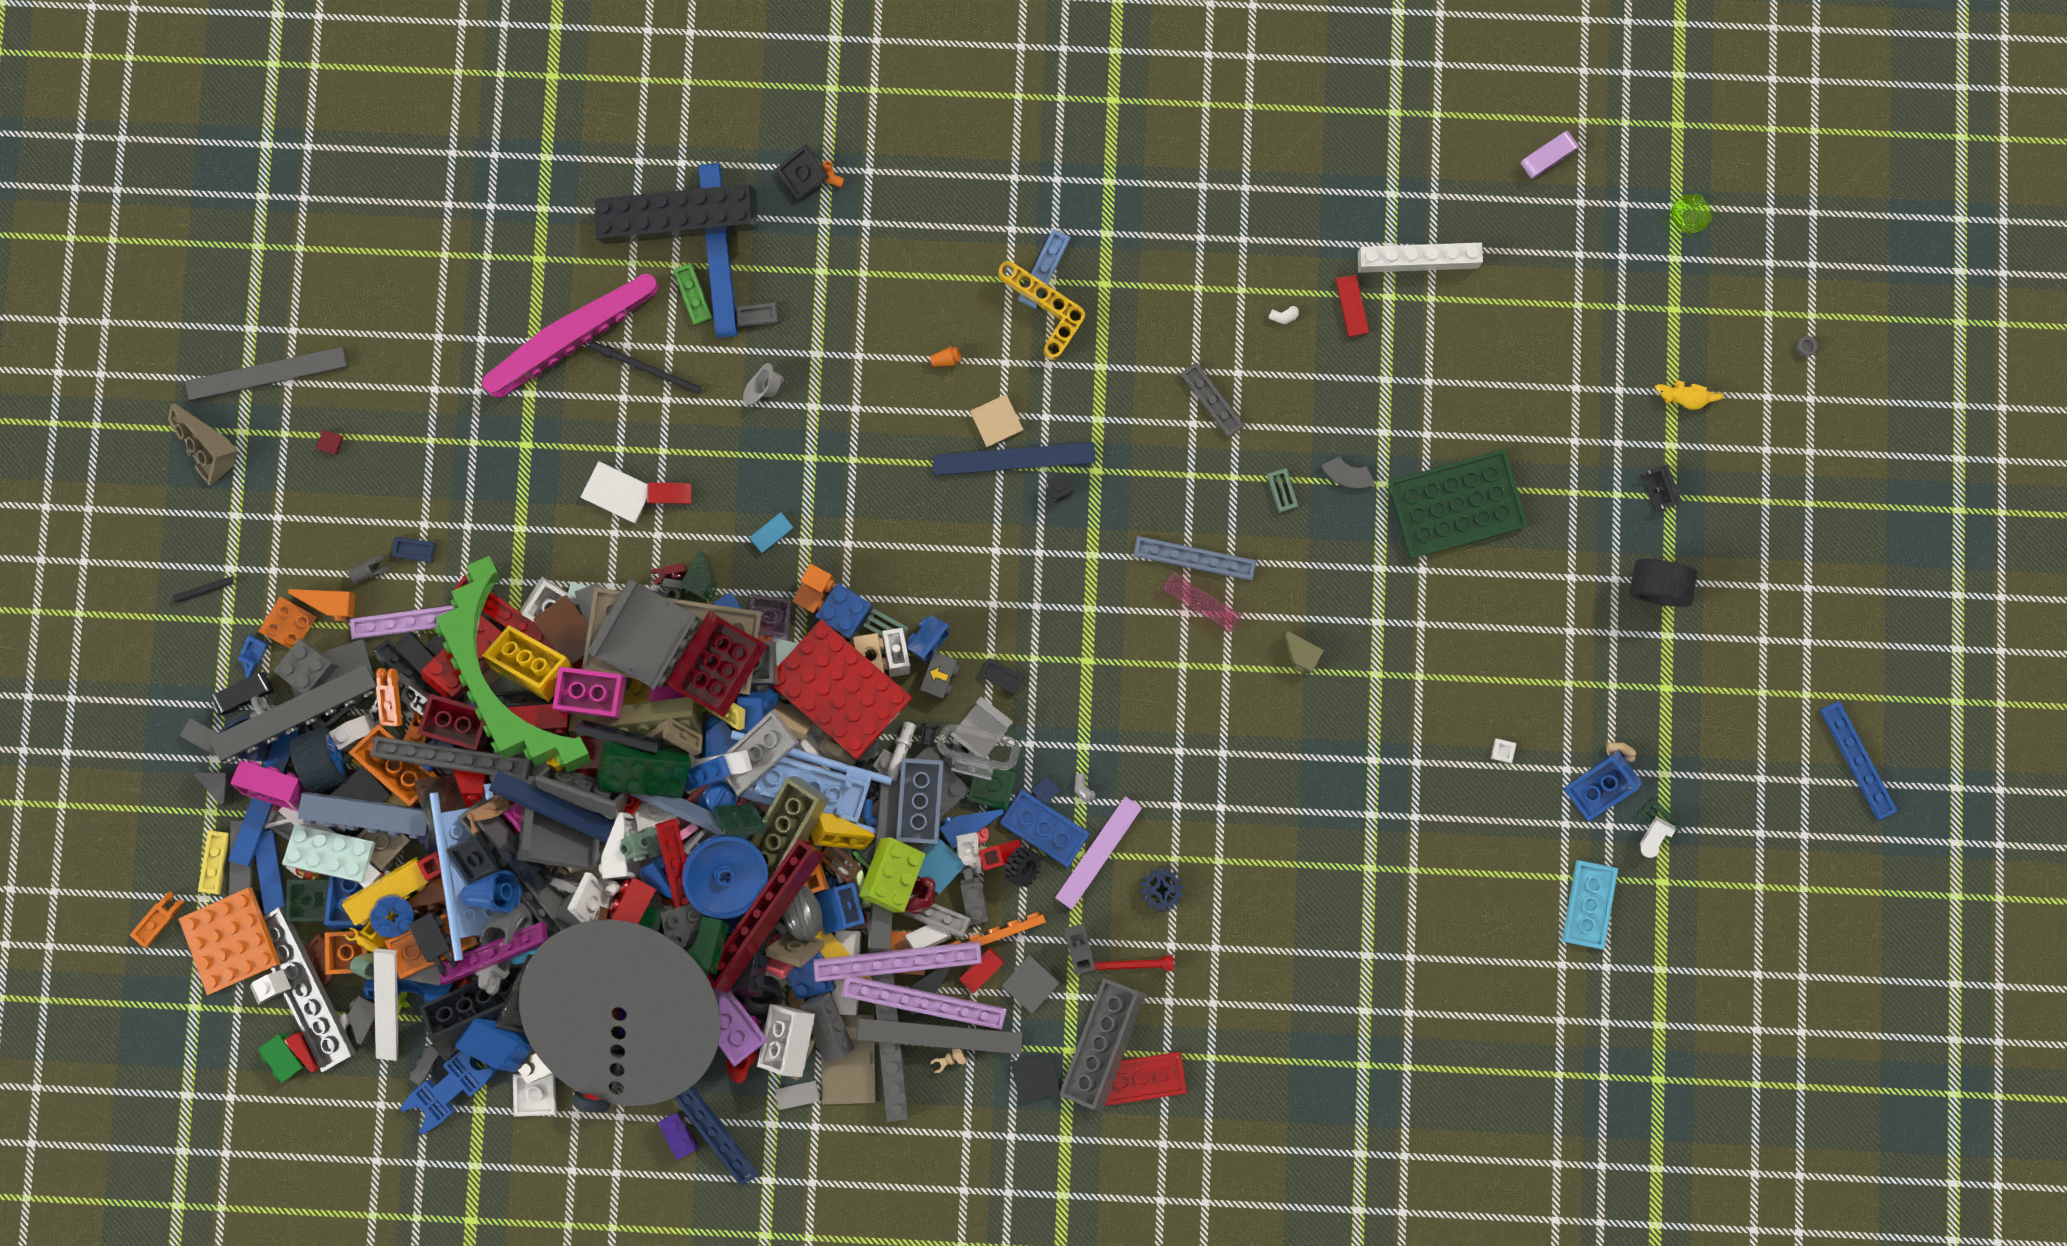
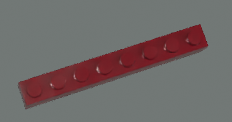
M798 838L724 943L717 974L709 973L707 976L712 988L728 993L825 856L814 845Z

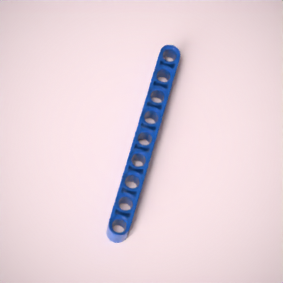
M719 163L699 165L701 188L723 186ZM728 233L707 234L706 245L717 338L738 336Z

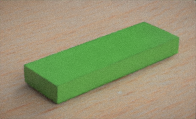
M692 263L674 269L673 273L693 325L697 326L712 320V314Z

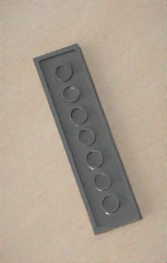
M281 906L263 916L281 963L271 968L273 973L280 970L284 971L291 989L283 992L321 1072H324L352 1057L356 1052L285 907Z

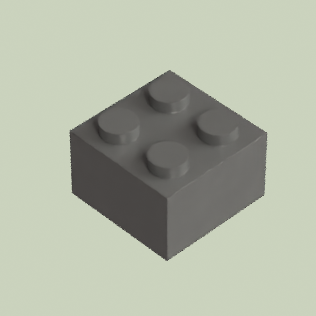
M299 638L274 669V672L304 694L323 685L339 665L311 643Z

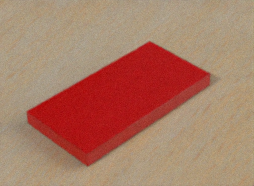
M1181 1052L1122 1060L1105 1106L1186 1094Z

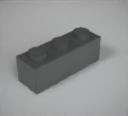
M433 1044L425 1047L423 1056L416 1062V1068H413L409 1074L411 1075L409 1080L419 1086L426 1081L440 1057L433 1048Z

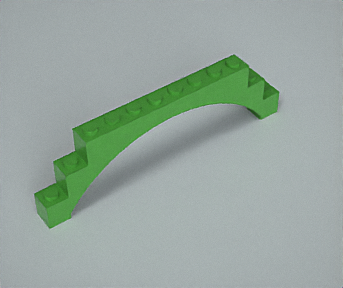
M490 556L466 565L469 572L466 574L469 584L451 591L454 599L450 601L454 610L435 617L438 623L435 629L439 637L444 636L446 640L443 642L447 654L452 653L454 658L451 659L455 670L460 669L461 675H459L463 687L468 686L470 690L466 693L470 702L476 703L478 707L475 709L479 720L484 719L486 723L483 728L487 737L492 736L494 740L491 745L495 753H500L504 760L524 751L527 760H532L535 766L556 757L560 768L564 766L567 773L590 763L588 751L580 736L575 739L559 736L525 722L503 705L491 691L479 666L477 631L481 612L487 597L494 585L500 582V579Z

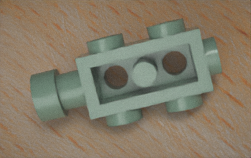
M653 826L642 829V833H638L637 830L625 834L626 837L621 839L620 851L626 856V860L633 859V862H638L646 859L645 855H649V858L662 855L657 832Z

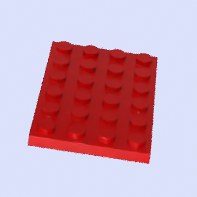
M820 620L777 667L779 685H771L856 760L866 752L913 699L823 620Z

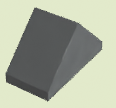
M205 772L194 774L221 805H229L231 803L232 785L230 783L233 774Z

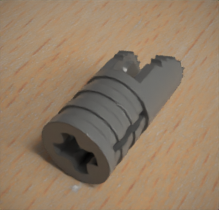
M383 554L348 568L349 575L354 584L390 570L388 565L373 570L372 564L381 562L384 559Z

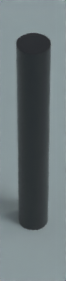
M230 576L173 595V600L177 603L234 584V579Z

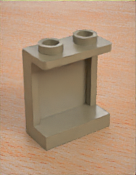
M672 718L667 719L645 735L663 740L662 747L684 749L695 756L701 753L703 736Z

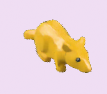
M1676 381L1674 388L1664 384L1655 386V389L1665 400L1666 404L1673 401L1680 403L1690 410L1701 409L1709 402L1721 400L1724 397V393L1709 392L1707 387L1691 384V387H1684L1685 383L1682 381Z

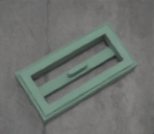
M1287 468L1268 473L1267 478L1278 513L1298 508ZM1281 474H1283L1285 478V482L1292 501L1291 505H1289L1287 500V496L1280 477ZM1274 476L1276 477L1280 489V493L1285 505L1284 507L1281 506V502L1273 480Z
M874 608L863 625L865 628L883 637L882 631L870 625L871 621L886 630H892L893 628L875 619L874 616L877 615L893 625L903 628L904 637L909 629Z

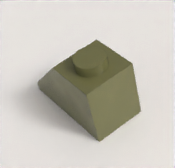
M1287 631L1284 638L1292 664L1296 666L1295 669L1303 674L1311 673L1324 650Z

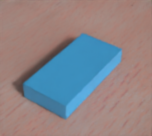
M780 512L749 538L763 554L794 528Z

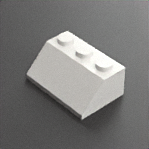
M770 1004L764 1035L768 1041L761 1045L757 1067L783 1076L802 1077L815 1014Z

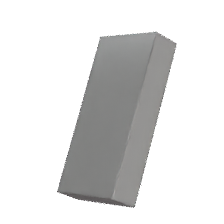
M816 1080L775 1089L779 1110L820 1101Z

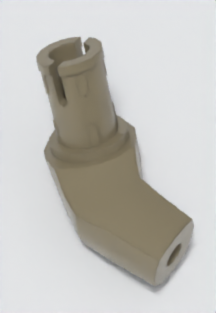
M823 731L822 741L818 744L820 752L829 759L853 766L856 759Z

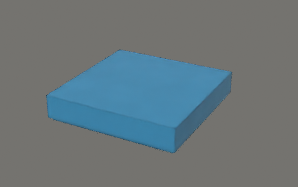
M939 838L938 845H928L922 851L926 855L918 874L921 878H932L935 881V891L938 894L946 888L965 866L958 855Z

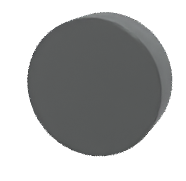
M1811 336L1800 338L1795 345L1796 352L1802 357L1813 355L1818 348L1817 341Z

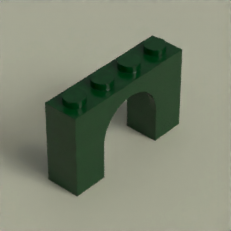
M647 907L642 915L640 925L664 935L660 912H663V910ZM702 917L696 941L687 953L698 963L705 975L708 976L709 973L717 974L729 925L722 920Z

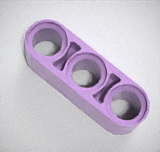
M1567 130L1526 157L1520 164L1530 178L1534 179L1571 155L1580 146Z

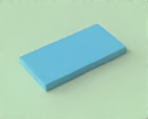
M1576 860L1562 942L1604 950L1618 868Z

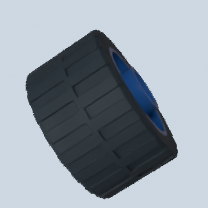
M325 726L291 738L289 742L290 755L296 773L304 788L310 793H323L341 786L348 779V769L341 750H338L337 745L329 734L330 730Z

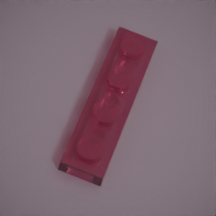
M1174 572L1170 574L1161 589L1228 632L1232 631L1241 617V614Z

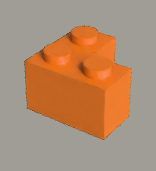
M810 563L800 580L802 585L795 595L793 602L816 615L825 602L827 594L831 593L836 584L831 574Z

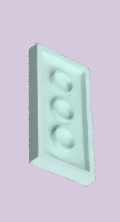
M295 824L282 865L364 883L376 843Z

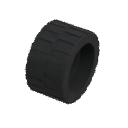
M1638 559L1635 562L1629 594L1634 598L1654 604L1688 607L1692 605L1698 572L1692 567L1658 559Z

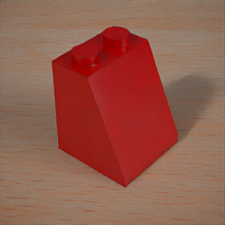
M453 770L467 808H470L485 797L483 785L491 784L490 775Z

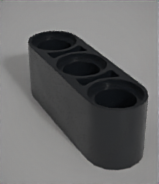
M263 671L213 694L211 699L219 716H222L251 703L253 696L262 698L273 692L274 689L266 672Z

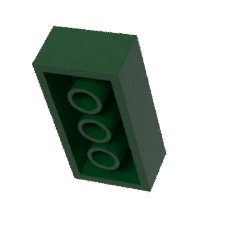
M605 742L596 773V780L599 791L682 798L692 763L688 752L684 749L662 747L657 753L614 742Z

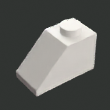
M903 628L882 631L889 677L910 674V663Z
M369 714L342 724L330 731L329 734L337 745L338 750L348 751L356 746L377 725L373 724Z
M283 970L268 974L252 982L250 985L258 1005L291 989Z

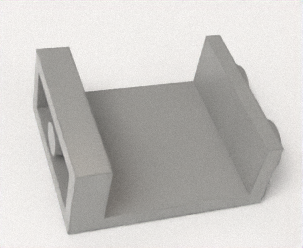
M980 697L965 719L950 735L953 737L952 742L960 749L964 746L969 750L968 755L976 761L978 759L984 761L1013 724V721L984 698Z

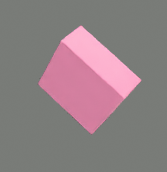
M690 823L680 830L681 839H685L698 830L699 827Z

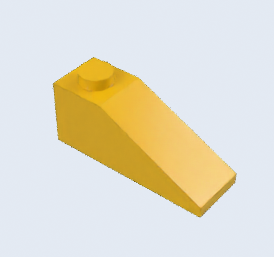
M829 813L821 814L810 834L814 845L865 850L875 838L874 833L835 814Z

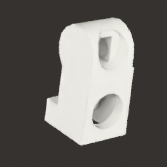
M1656 816L1641 840L1642 854L1648 858L1655 857L1659 853V845L1666 835L1672 837L1674 834L1675 826Z

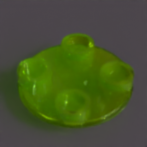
M1701 194L1683 195L1672 206L1671 215L1673 222L1683 232L1698 233L1704 230L1712 220L1710 207Z

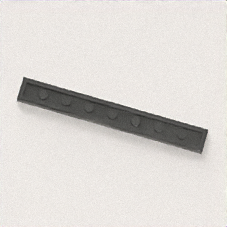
M339 347L186 380L185 384L188 400L196 401L348 368L345 348Z
M379 736L375 737L370 755L373 758L496 776L499 770L516 779L525 781L530 776L533 761H528L527 758L511 756L503 760L500 754Z
M879 782L874 854L881 838L891 837L896 839L900 783L891 782V785ZM871 903L868 948L890 949L892 911Z
M858 1018L856 1040L1021 1054L1023 1033Z

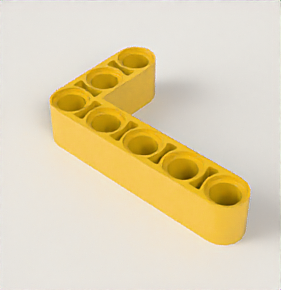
M1010 261L1003 262L998 272L999 279L1061 320L1044 347V355L1047 359H1058L1082 324L1085 317L1084 310L1015 263ZM1010 268L1013 271V275L1005 276L1002 270ZM1026 279L1029 281L1030 286L1024 288L1019 284V281ZM1043 290L1046 292L1047 297L1040 299L1037 297L1036 292ZM1060 301L1064 308L1057 310L1054 308L1053 303ZM1072 312L1078 313L1080 320H1072L1070 314ZM1067 329L1069 336L1066 338L1061 337L1059 330ZM1054 345L1058 348L1059 352L1051 354L1048 351V347Z

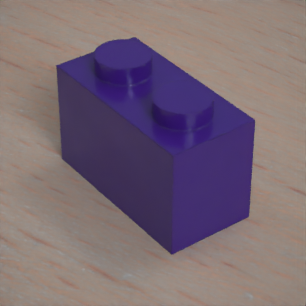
M681 1110L658 1122L676 1160L699 1148Z

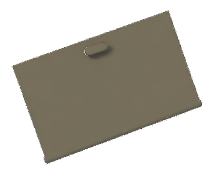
M840 1015L855 1049L844 1058L824 1062L821 1055L822 1105L876 1103L875 1041L856 1040L858 1018L874 1020V1015Z

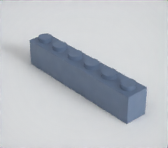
M310 792L301 794L298 819H303V823L316 824V821L325 822L324 825L328 827H337L338 824L346 825V829L358 830L359 827L367 828V832L380 833V830L388 831V835L401 836V833L409 834V838L422 839V836H426L431 816L430 809L409 808L402 805Z

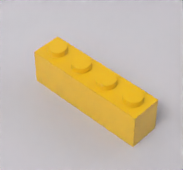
M417 857L342 901L344 910L355 926L359 923L364 925L370 921L371 908H373L379 898L395 894L406 900L410 897L409 893L414 890L419 892L428 885L429 881L425 880L416 863L419 861Z

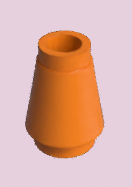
M951 346L934 355H930L933 367L957 366V363H961L958 347L953 348Z

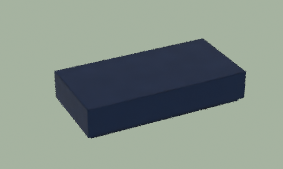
M395 537L392 557L433 563L437 543Z

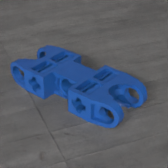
M459 1051L443 1065L449 1074L437 1085L431 1079L426 1080L408 1096L400 1110L403 1114L416 1107L423 1110L425 1120L422 1123L423 1126L418 1130L423 1135L441 1125L457 1111L450 1102L463 1091L469 1097L475 1095L490 1082L498 1070L491 1066L484 1069L479 1068L475 1063L474 1057Z

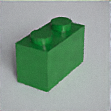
M286 1033L276 1035L258 1049L261 1053L260 1058L265 1064H269L273 1070L272 1075L281 1083L291 1080L307 1068L285 1043L284 1040L288 1038Z

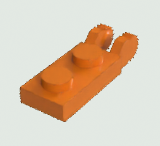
M384 668L377 669L376 693L381 726L402 725L397 669H389L388 673Z
M171 891L159 903L153 906L130 934L144 948H148L174 918V914L184 904L182 900H178L168 911L165 906L175 895Z

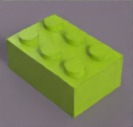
M881 838L859 897L894 913L904 912L926 854L894 838Z

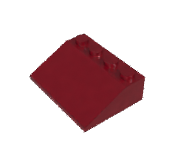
M709 611L665 683L677 692L725 717L768 645Z

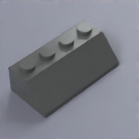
M550 765L536 775L535 779L537 788L592 813H600L607 819H616L618 813L624 812L629 793L599 791L596 778L576 771L567 773L565 768L557 772Z

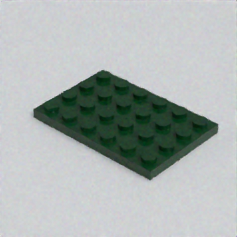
M1505 449L1387 482L1410 559L1528 527Z

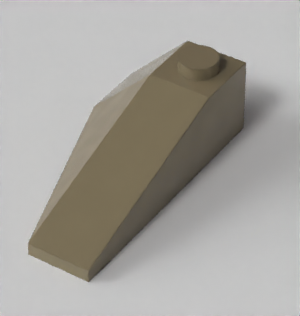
M175 403L171 404L168 416L170 424L180 440L184 439L188 456H193L198 465L195 466L197 472L209 486L213 485L234 466L238 452L236 447L226 437Z

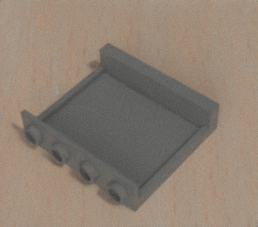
M529 776L526 783L537 788L536 777ZM522 806L517 860L593 871L596 864H600L602 851H599V845H602L603 841ZM594 812L595 814L605 818L602 814Z

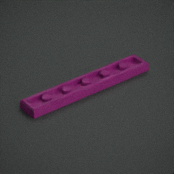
M540 922L515 932L508 945L504 944L505 937L464 953L462 954L463 960H458V966L455 968L449 964L448 960L443 962L446 967V973L441 974L439 972L440 984L447 985L540 947L548 939L546 923Z

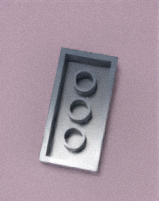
M902 758L896 840L907 844L938 845L944 761Z

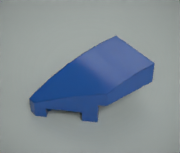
M252 634L247 636L240 653L241 656L238 657L246 672L244 673L246 678L254 674L269 645L268 642Z

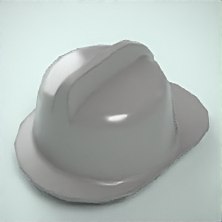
M770 363L764 364L746 385L743 393V401L746 405L755 404L761 397H773L778 392L784 378L773 371V366Z

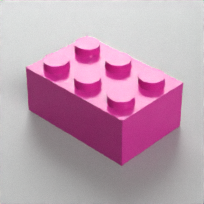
M559 667L553 709L560 712L620 719L626 677L621 674Z
M240 760L230 784L242 795L299 812L301 794L308 791L304 788L298 775L287 772L285 775L279 773L280 770L268 766L266 769L260 767L261 764L249 760L247 763Z

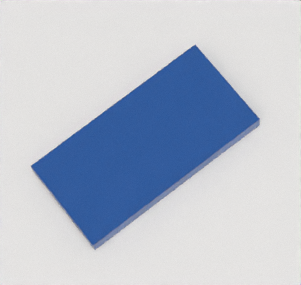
M1023 789L1020 790L1000 821L1001 825L1067 868H1069L1090 835L1088 831Z

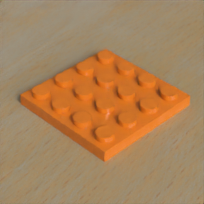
M252 887L241 890L179 918L207 995L216 993L281 964Z

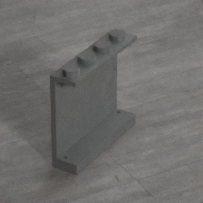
M629 579L587 652L652 687L651 689L656 690L657 687L661 688L667 677L664 674L667 669L672 670L677 661L675 655L678 650L683 651L688 642L685 639L689 632L693 633L699 623L696 621L698 616L638 582Z

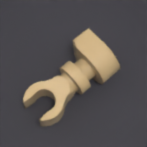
M952 1048V1054L949 1052L946 1054V1057L933 1059L930 1064L935 1062L941 1064V1068L937 1069L934 1073H940L947 1065L955 1064L956 1060L962 1065L967 1063L968 1057L964 1049Z

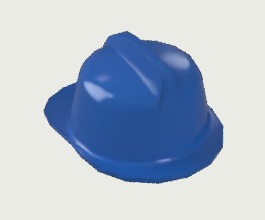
M722 778L709 783L698 802V806L726 818L733 810L739 796H737L727 780Z

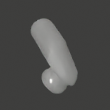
M1076 774L1075 793L1082 801H1093L1095 799V792L1090 791L1085 786L1086 774Z

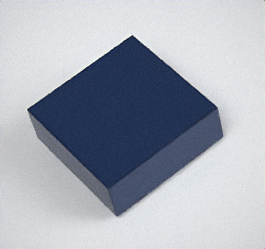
M1046 776L1032 789V792L1046 805L1060 791Z

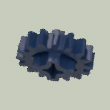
M1158 867L1157 873L1151 869L1150 877L1144 875L1147 881L1140 882L1144 886L1140 893L1145 894L1142 901H1149L1147 907L1155 905V911L1162 907L1163 912H1166L1167 906L1173 910L1174 902L1180 904V901L1177 899L1178 896L1184 897V894L1180 893L1184 886L1179 885L1182 878L1176 879L1177 872L1174 871L1170 874L1169 868L1162 872L1161 867ZM1164 876L1171 878L1174 884L1169 885L1165 881ZM1157 877L1156 884L1153 887H1148L1151 880ZM1160 880H1162L1163 886L1168 888L1164 892V899H1162L1161 893L1156 891V888L1160 887ZM1171 892H1175L1172 900L1167 902L1168 895ZM1155 894L1159 897L1160 903L1153 901L1149 895Z

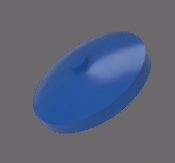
M730 834L713 836L698 844L687 857L682 871V885L689 902L702 914L718 919L733 918L746 913L768 881L767 865L759 849L749 840Z

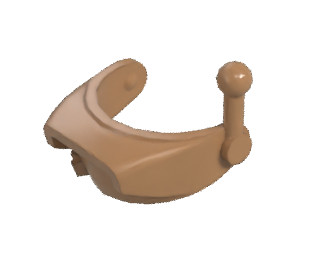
M497 794L489 798L488 803L468 812L467 818L470 820L471 833L476 834L478 832L474 821L492 819L499 816L510 808L509 801Z

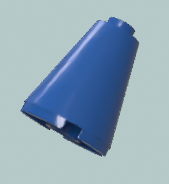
M501 870L466 885L462 890V899L469 906L508 913L512 912V909L520 903L522 895L520 882L516 883L514 877L517 876L513 872Z

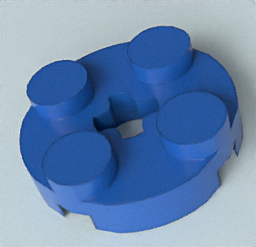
M395 894L379 898L370 911L371 925L382 937L402 935L410 929L408 924L412 923L414 918L410 903ZM390 911H393L394 914L398 913V916L393 921L386 919Z

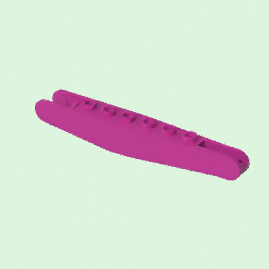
M642 274L631 282L545 327L486 374L482 380L483 388L493 397L502 398L530 379L539 376L542 371L556 365L560 359L571 355L580 346L589 343L597 334L606 332L610 325L615 322H621L626 318V314L653 297L659 289L657 281L650 274Z

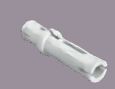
M910 722L903 723L899 738H896L895 741L896 747L885 775L892 777V782L897 783L901 771L902 758H905L908 748H911L912 745L911 740L916 725Z

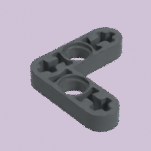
M398 673L399 680L397 684L400 699L423 716L429 694L406 676ZM410 689L415 692L416 697L414 700L409 697ZM376 698L370 710L369 718L373 724L380 725Z

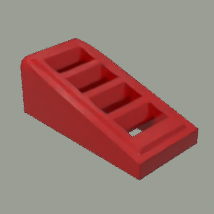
M302 1032L296 1033L284 1040L310 1072L320 1070Z

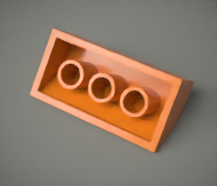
M379 724L348 752L350 756L409 808L425 800L439 786V777L432 771L427 772L419 764L379 759L370 756L376 736L395 739Z

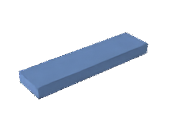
M1053 229L1031 275L1048 285L1071 237ZM1027 280V282H1026L1024 288L1030 286V283H1029L1028 280ZM1037 291V297L1041 299L1045 291ZM1020 294L1018 301L1034 309L1037 308V303Z

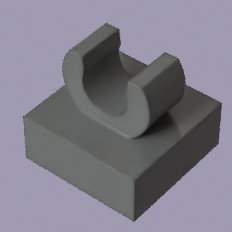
M664 578L662 586L666 588L665 593L669 595L672 591H675L676 599L680 600V591L686 592L687 583Z

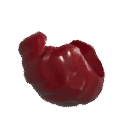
M923 877L916 879L905 911L917 914L931 908L936 898L935 881L932 878Z

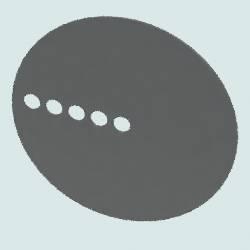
M611 919L592 920L571 925L551 936L536 950L522 976L519 990V1011L521 1022L531 1047L543 1064L557 1078L584 1095H595L600 1100L607 1101L608 1103L626 1106H642L663 1102L678 1096L693 1086L704 1075L716 1054L720 1039L721 1017L717 998L710 981L698 963L682 947L651 928L632 922ZM616 1007L623 1008L627 1013L626 1019L622 1021L616 1020L612 1015V1010ZM614 1026H621L626 1031L625 1038L616 1039L613 1037L611 1029ZM615 1044L621 1045L625 1049V1055L621 1058L613 1056L610 1051L611 1046ZM613 1063L621 1064L624 1067V1074L621 1076L612 1074L610 1065ZM613 1081H618L623 1085L624 1091L621 1094H614L610 1091L609 1084Z

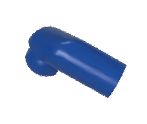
M865 799L862 807V817L867 826L876 827L877 816H872L873 800Z

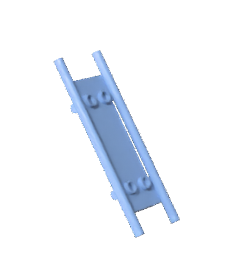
M733 730L730 738L739 741L746 734ZM793 748L787 755L846 772V775L783 757L742 796H739L771 806L786 777L798 776L830 798L822 813L835 814L875 834L876 828L860 824L858 819L870 780L891 785L892 777Z
M491 784L483 785L487 800L494 796L493 792L489 791ZM438 792L429 795L454 961L463 960L460 938L481 934L494 911L469 906L463 902L462 890L468 885V882L446 850L451 845L472 837L458 818L468 808L441 813Z

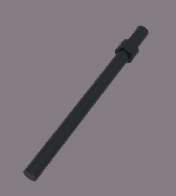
M592 340L589 343L590 349L602 353V356L619 360L698 395L701 393L702 387L620 353L614 347L604 346Z

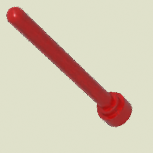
M1171 954L1165 955L1161 959L1094 962L1096 970L1162 967V970L1174 971V957Z

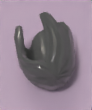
M803 886L782 915L788 931L796 939L810 941L821 931L823 917L819 901L810 888Z
M520 900L519 905L515 906L512 912L500 913L494 911L481 933L480 943L486 945L505 937L504 944L508 945L515 932L532 926L533 919L530 909Z

